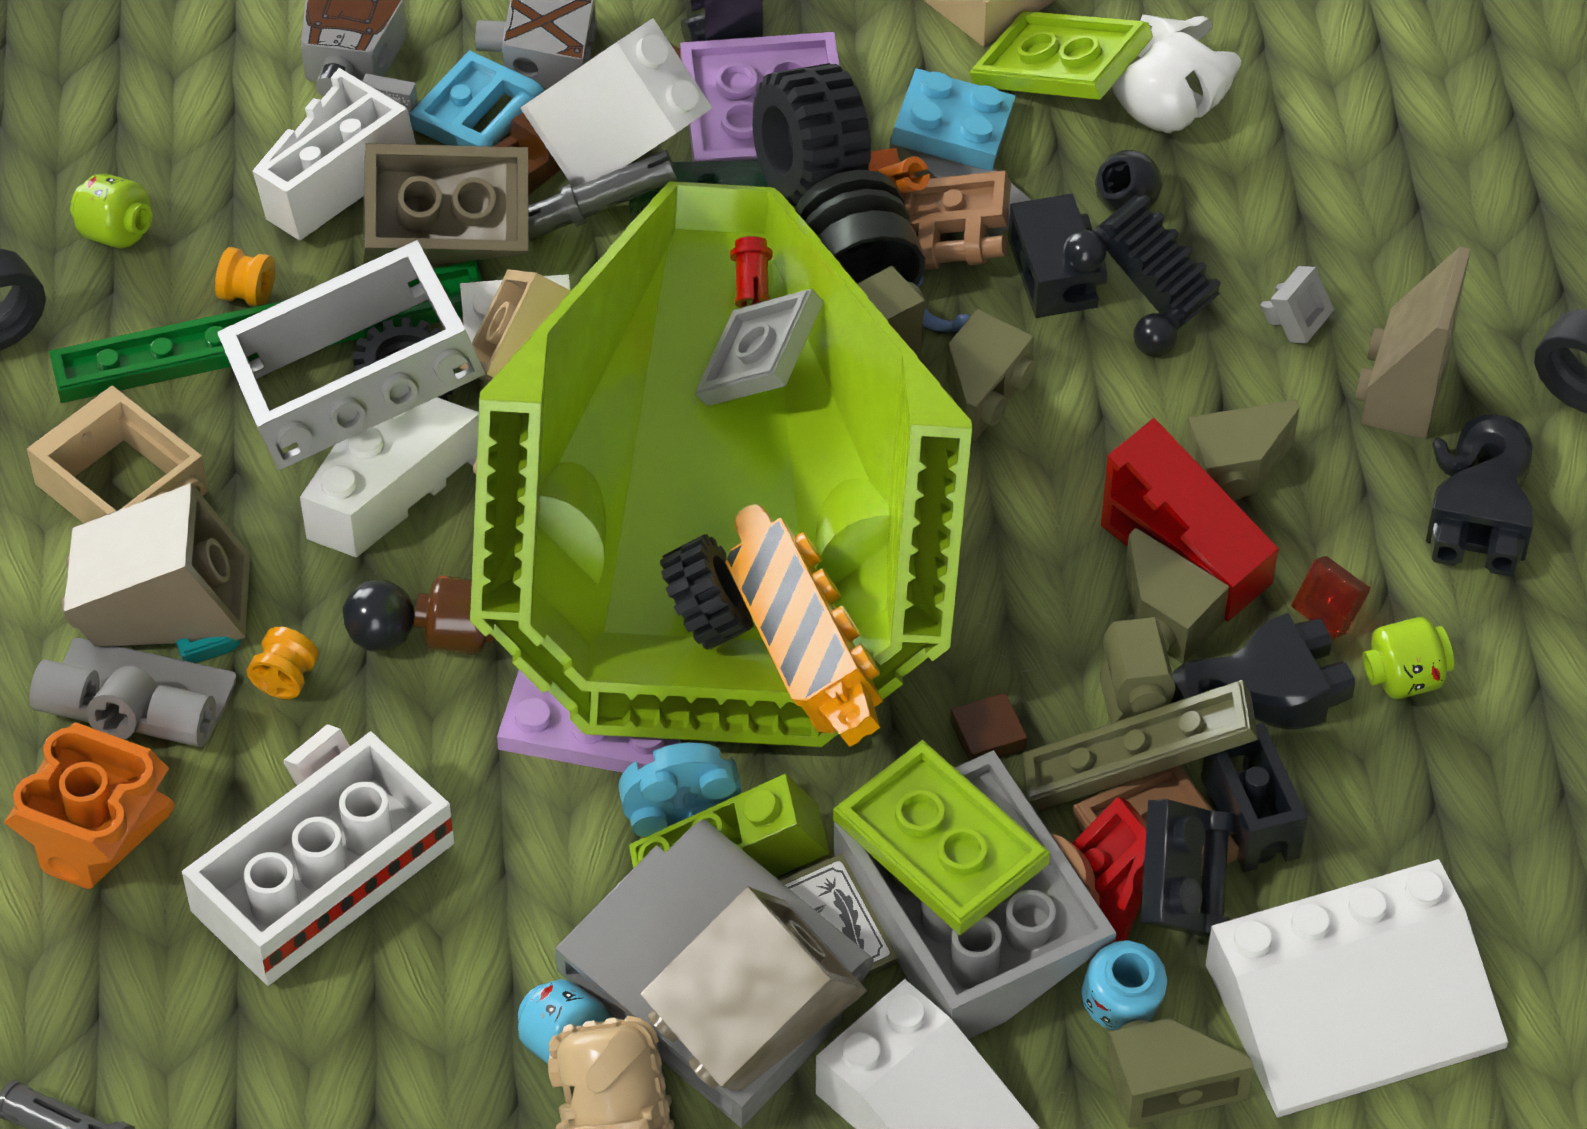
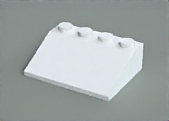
M1439 859L1211 926L1206 968L1244 1049L1250 1057L1253 1068L1277 1118L1507 1048L1508 1039L1465 908Z

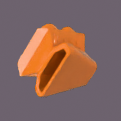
M74 722L69 727L52 733L46 739L43 747L45 759L35 774L22 779L16 786L13 793L15 806L4 823L34 845L39 865L45 873L82 888L91 889L164 822L176 805L168 796L156 791L169 768L151 749Z

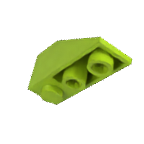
M786 773L629 844L634 869L656 845L664 852H667L693 825L701 820H707L775 877L830 854L818 803Z

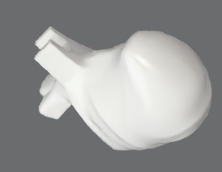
M1142 15L1140 21L1149 22V25L1152 26L1153 38L1138 55L1140 58L1128 65L1124 73L1113 84V92L1124 109L1139 123L1153 130L1169 134L1173 131H1181L1190 125L1194 118L1204 116L1210 109L1219 104L1230 89L1242 60L1235 52L1213 51L1198 41L1212 28V22L1204 16H1197L1183 21ZM1192 71L1195 72L1200 81L1203 91L1202 96L1194 92L1185 79Z

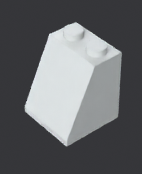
M654 18L520 107L573 187L627 166L713 108Z

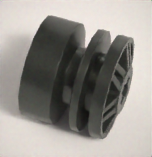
M860 169L836 173L816 183L800 198L795 211L821 239V242L856 283L893 266L907 282H912L916 286L919 284L925 273V256L916 232L910 224V216L904 206L902 194L893 179L878 171Z

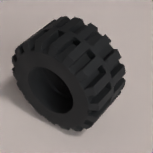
M826 63L773 72L763 77V82H759L756 89V97H754L752 127L758 162L769 187L779 191L792 206H797L800 198L816 183L836 173L857 169L869 170L871 138L865 106L857 86H854L852 78L846 71L843 72L841 66Z

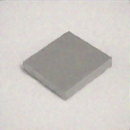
M813 289L733 310L695 394L707 406L786 386L824 301Z

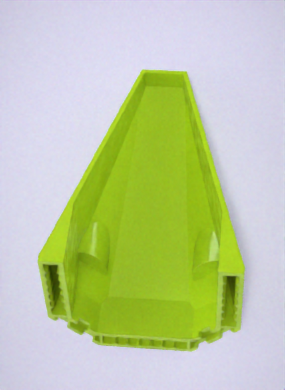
M669 181L647 207L630 223L621 236L608 248L607 252L581 278V281L561 301L559 306L532 333V336L511 357L510 361L480 392L470 622L485 637L491 634L513 656L512 663L542 693L548 690L570 712L569 719L584 734L822 747L839 733L837 731L833 734L818 732L802 707L794 703L754 620H752L754 626L751 630L713 649L707 650L703 648L702 643L698 644L694 640L693 631H687L683 625L684 618L682 615L678 616L673 607L676 603L673 598L668 596L666 587L669 585L662 578L661 571L664 569L660 565V560L663 559L662 556L704 534H708L709 538L712 536L716 540L718 547L722 546L726 552L727 559L731 549L742 542L734 527L735 516L739 514L738 511L743 510V507H748L749 504L754 505L756 503L758 506L761 505L769 514L772 522L781 517L795 536L804 531L822 558V561L814 566L816 571L823 568L841 595V598L833 603L835 608L842 605L860 632L861 636L853 640L855 647L862 644L880 671V675L872 680L883 700L903 685L902 677L928 657L934 661L946 652L951 645L972 437L971 420L942 388L938 380L918 359L914 351L894 330L883 314L868 299L865 292L844 270L840 262L825 247L821 239L779 191L772 187ZM747 236L765 238L767 240V247L773 250V258L768 261V295L770 300L813 289L824 302L786 386L707 406L695 394L696 389L733 310L740 309L735 305L736 271L735 262L730 259V250L735 248V240ZM748 300L747 306H750L751 300Z

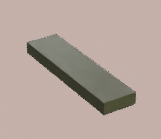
M1243 680L1024 752L1023 760L1028 802L1038 812L1258 740L1250 689Z

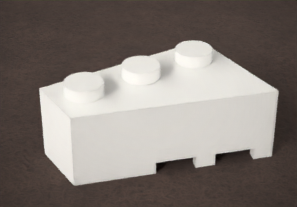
M340 68L331 77L333 86L321 100L313 98L306 106L307 117L295 131L287 129L253 170L266 220L299 241L364 196V156L366 143L416 145L407 108Z
M436 397L335 444L300 496L306 539L357 558L408 517V509L429 492L432 495H436L447 486L446 478L466 462L471 465L475 463L477 459L479 412Z

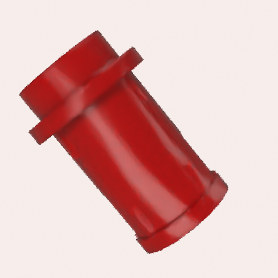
M757 236L738 238L735 240V248L730 250V259L735 262L736 271L735 305L739 308L747 307L748 300H751V305L770 300L768 295V261L773 258V250L767 247V240L765 238Z

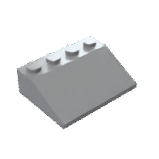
M994 750L955 767V769L1050 852V863L962 935L956 933L834 822V856L843 854L898 956L897 962L911 985L946 1013L967 1039L1009 1020L1089 960L1100 949L1116 939V931Z

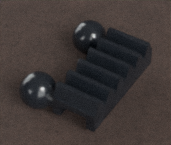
M1135 195L1093 231L1080 230L1071 234L1064 244L1063 257L1066 264L1072 270L1080 273H1090L1102 266L1106 258V251L1159 312L1142 317L1137 322L1133 332L1137 348L1148 356L1158 357L1165 355L1174 347L1177 339V330L1220 294L1218 291L1221 282L1218 279L1206 278L1205 271L1207 266L1205 263H1194L1190 259L1193 249L1189 245L1179 246L1177 243L1179 233L1176 229L1166 230L1162 226L1165 216L1161 212L1151 213L1148 209L1150 198L1148 196Z

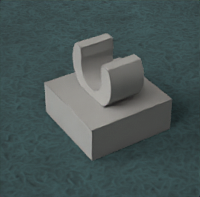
M1298 266L1284 283L1277 284L1275 287L1276 293L1270 299L1271 302L1263 301L1260 304L1267 322L1271 325L1281 324L1291 343H1307L1334 311V307L1316 267Z

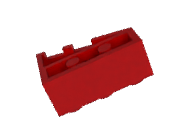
M1152 418L1108 454L1101 527L1127 546L1129 534L1137 528L1229 586L1225 620L1227 622L1273 584L1279 548L1155 418Z

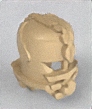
M627 1016L624 1020L608 1018L604 1022L588 1021L582 1026L570 1024L564 1026L560 1034L552 1036L549 1042V1079L553 1087L563 1086L566 1102L559 1107L561 1122L556 1125V1129H674V1121L670 1120L669 1106L672 1103L670 1095L665 1094V1079L661 1071V1056L657 1048L659 1039L649 1022L634 1016Z

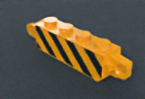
M756 503L754 505L749 504L748 507H743V510L738 511L739 514L735 516L734 527L742 542L731 549L725 563L791 699L797 706L802 707L818 732L833 734L837 731L848 746L851 747L860 742L864 736L871 735L880 728L875 707L882 703L883 700L872 680L880 675V671L862 644L855 647L853 640L861 636L860 632L842 605L835 608L833 603L839 600L841 595L823 568L816 571L814 566L820 563L822 558L807 534L803 531L795 536L781 517L772 522L769 514L761 505L758 506Z

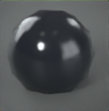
M1122 150L1109 155L1099 167L1095 179L1097 197L1111 213L1116 212L1135 195L1148 196L1150 198L1148 209H1150L1158 200L1163 186L1160 169L1147 154L1136 150Z
M388 580L365 581L350 591L342 607L344 625L353 643L370 652L394 649L407 640L414 626L415 611L409 594L403 588Z

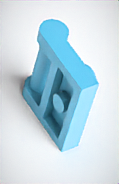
M469 50L409 113L413 130L445 145L493 147L511 132L512 119L523 113L520 107L545 90L533 79ZM504 94L513 98L481 133L472 129Z

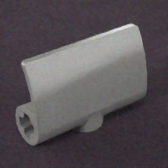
M74 638L63 663L46 659L39 663L32 678L29 700L32 710L89 722L93 729L121 739L129 738L135 732L203 747L224 713L236 684V673L119 646L95 647L87 639Z

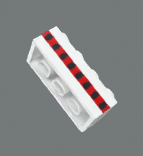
M370 731L182 871L190 911L257 977L269 986L455 844L450 803Z

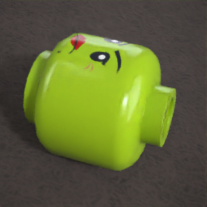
M107 173L96 174L90 177L76 189L71 200V215L80 235L91 241L114 248L123 249L131 247L142 238L152 223L151 202L145 188L134 181Z
M1416 617L1375 629L1371 639V650L1363 652L1362 655L1364 669L1372 686L1381 684L1383 690L1393 699H1403L1437 690L1444 685L1447 672L1454 670L1453 651L1445 629L1442 626L1434 627L1425 617Z

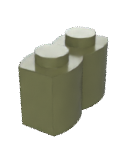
M1155 617L1113 622L1104 636L1103 644L1107 660L1100 671V683L1110 724L1168 705L1175 694V683L1159 621Z

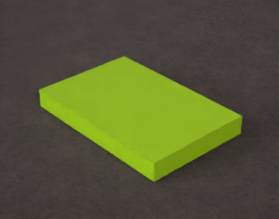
M1022 11L976 63L969 74L973 84L979 86L987 85L1000 90L1101 100L1124 73L1128 65L1135 60L1151 41L1153 34L1149 22Z
M923 740L833 809V821L959 935H962L1050 863V852Z

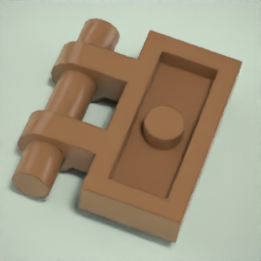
M1006 170L931 178L924 189L902 195L904 206L910 216V224L918 236L925 256V270L939 269L941 263L966 261L969 266L986 264L988 258L1007 256V241L1004 235L986 237L987 229L1008 227L1011 181ZM965 231L963 240L940 242V235L943 233Z

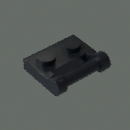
M1169 799L1148 800L1141 923L1192 935L1210 937L1212 925L1230 921V917L1224 916L1228 836L1235 834V814L1210 811ZM1203 846H1204V850H1203V867H1202V885L1200 886V881H1201V863H1202V848H1203Z

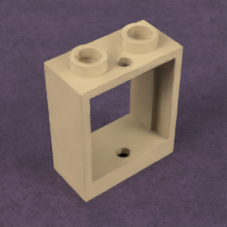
M113 385L27 448L35 484L83 523L116 512V510L75 477L122 441L127 442L165 472L166 475L121 509L190 483L194 485L202 496L209 491L202 455Z

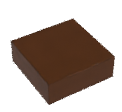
M1006 693L951 709L950 721L969 761L993 750L1000 758L1027 749V736Z

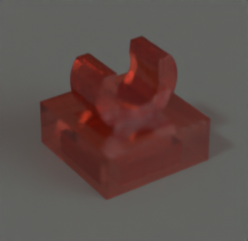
M1323 556L1314 560L1291 607L1309 620L1321 618L1333 638H1338L1347 634L1369 594L1370 587L1328 556Z

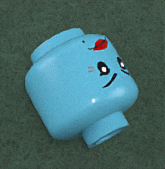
M1127 940L1113 942L1103 947L1090 961L1084 976L1081 993L1085 1009L1095 1022L1105 1029L1113 1031L1135 1020L1150 1022L1158 1012L1165 996L1168 982L1165 967L1154 951L1140 943Z
M564 979L551 981L533 988L520 1004L518 1011L519 1039L526 1049L548 1064V1059L550 1058L549 1042L552 1036L562 1032L564 1026L570 1024L582 1026L588 1021L604 1022L610 1018V1015L601 1001L576 983Z

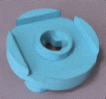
M679 743L653 751L654 762L646 764L638 770L636 760L625 769L618 785L624 815L630 820L632 831L641 837H648L668 826L741 794V783L736 762L732 757H730L729 761L722 759L719 748L704 743Z

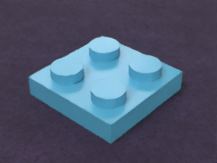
M916 68L896 120L890 144L992 171L1010 119L1016 95L1001 92L991 86H979L950 78L941 72H928Z

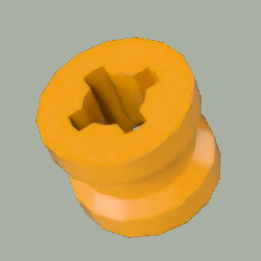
M228 247L223 252L216 271L215 293L217 298L224 301H233L236 298L244 299L251 307L266 305L275 280L276 266L274 258L266 254L250 257L246 256L242 249Z
M287 627L270 628L261 642L263 652L253 657L246 669L247 676L264 693L279 699L291 700L299 695L305 684L303 674L313 669L319 658V652L310 639L296 630Z

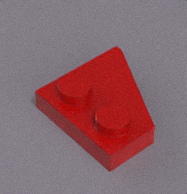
M1117 797L1072 843L1085 855L1093 869L1095 889L1100 896L1099 908L1116 931V939L1111 943L1127 941L1143 895L1147 822L1129 801L1121 797Z

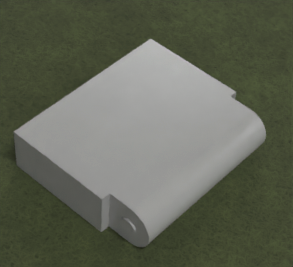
M701 820L693 825L667 852H664L656 845L555 948L557 971L568 981L576 983L601 1001L611 1018L624 1020L627 1016H634L649 1022L659 1039L657 1048L661 1060L742 1129L840 1025L842 1012L742 1091L723 1088L720 1085L713 1089L692 1070L688 1061L693 1057V1054L679 1038L675 1042L668 1040L651 1023L648 1014L653 1009L640 993L747 886L786 900L860 983L871 969L874 959L707 820Z

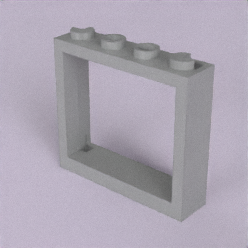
M418 240L217 332L254 421L278 470L286 468L486 375L466 329ZM418 278L420 283L410 288L408 282ZM429 299L444 328L443 331L270 411L257 378ZM258 353L259 358L249 362L247 357ZM466 363L468 364L469 368L454 374L453 369ZM297 442L299 447L283 453V448Z

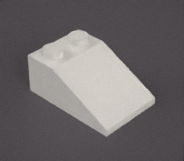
M906 979L900 982L816 1055V1095L855 1129H1039V1126L954 1021Z

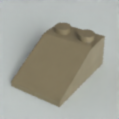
M366 143L364 156L363 265L418 240L431 265L528 254V147Z
M1465 247L1457 248L1391 308L1385 329L1374 328L1367 359L1375 361L1373 369L1362 368L1355 400L1365 402L1361 424L1423 439L1427 438L1449 359L1471 249Z

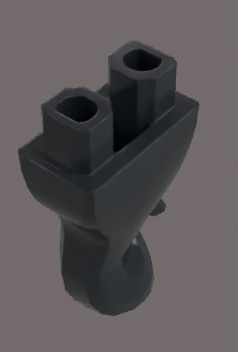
M1483 415L1465 424L1459 435L1455 455L1450 453L1448 445L1443 439L1436 437L1432 445L1438 466L1445 474L1451 477L1444 480L1436 489L1426 542L1431 544L1433 562L1454 566L1462 563L1465 550L1487 554L1485 568L1490 573L1511 577L1514 575L1519 562L1524 561L1526 558L1533 529L1534 510L1521 489L1529 473L1533 446L1529 434L1522 424L1502 415Z
M1286 613L1258 628L1244 648L1236 654L1228 657L1194 660L1183 663L1172 673L1175 683V694L1170 704L1243 680L1250 689L1255 720L1282 729H1303L1326 722L1328 708L1353 698L1355 677L1346 662L1340 661L1321 668L1316 663V659L1330 655L1332 645L1330 633L1321 618L1295 624L1289 613Z

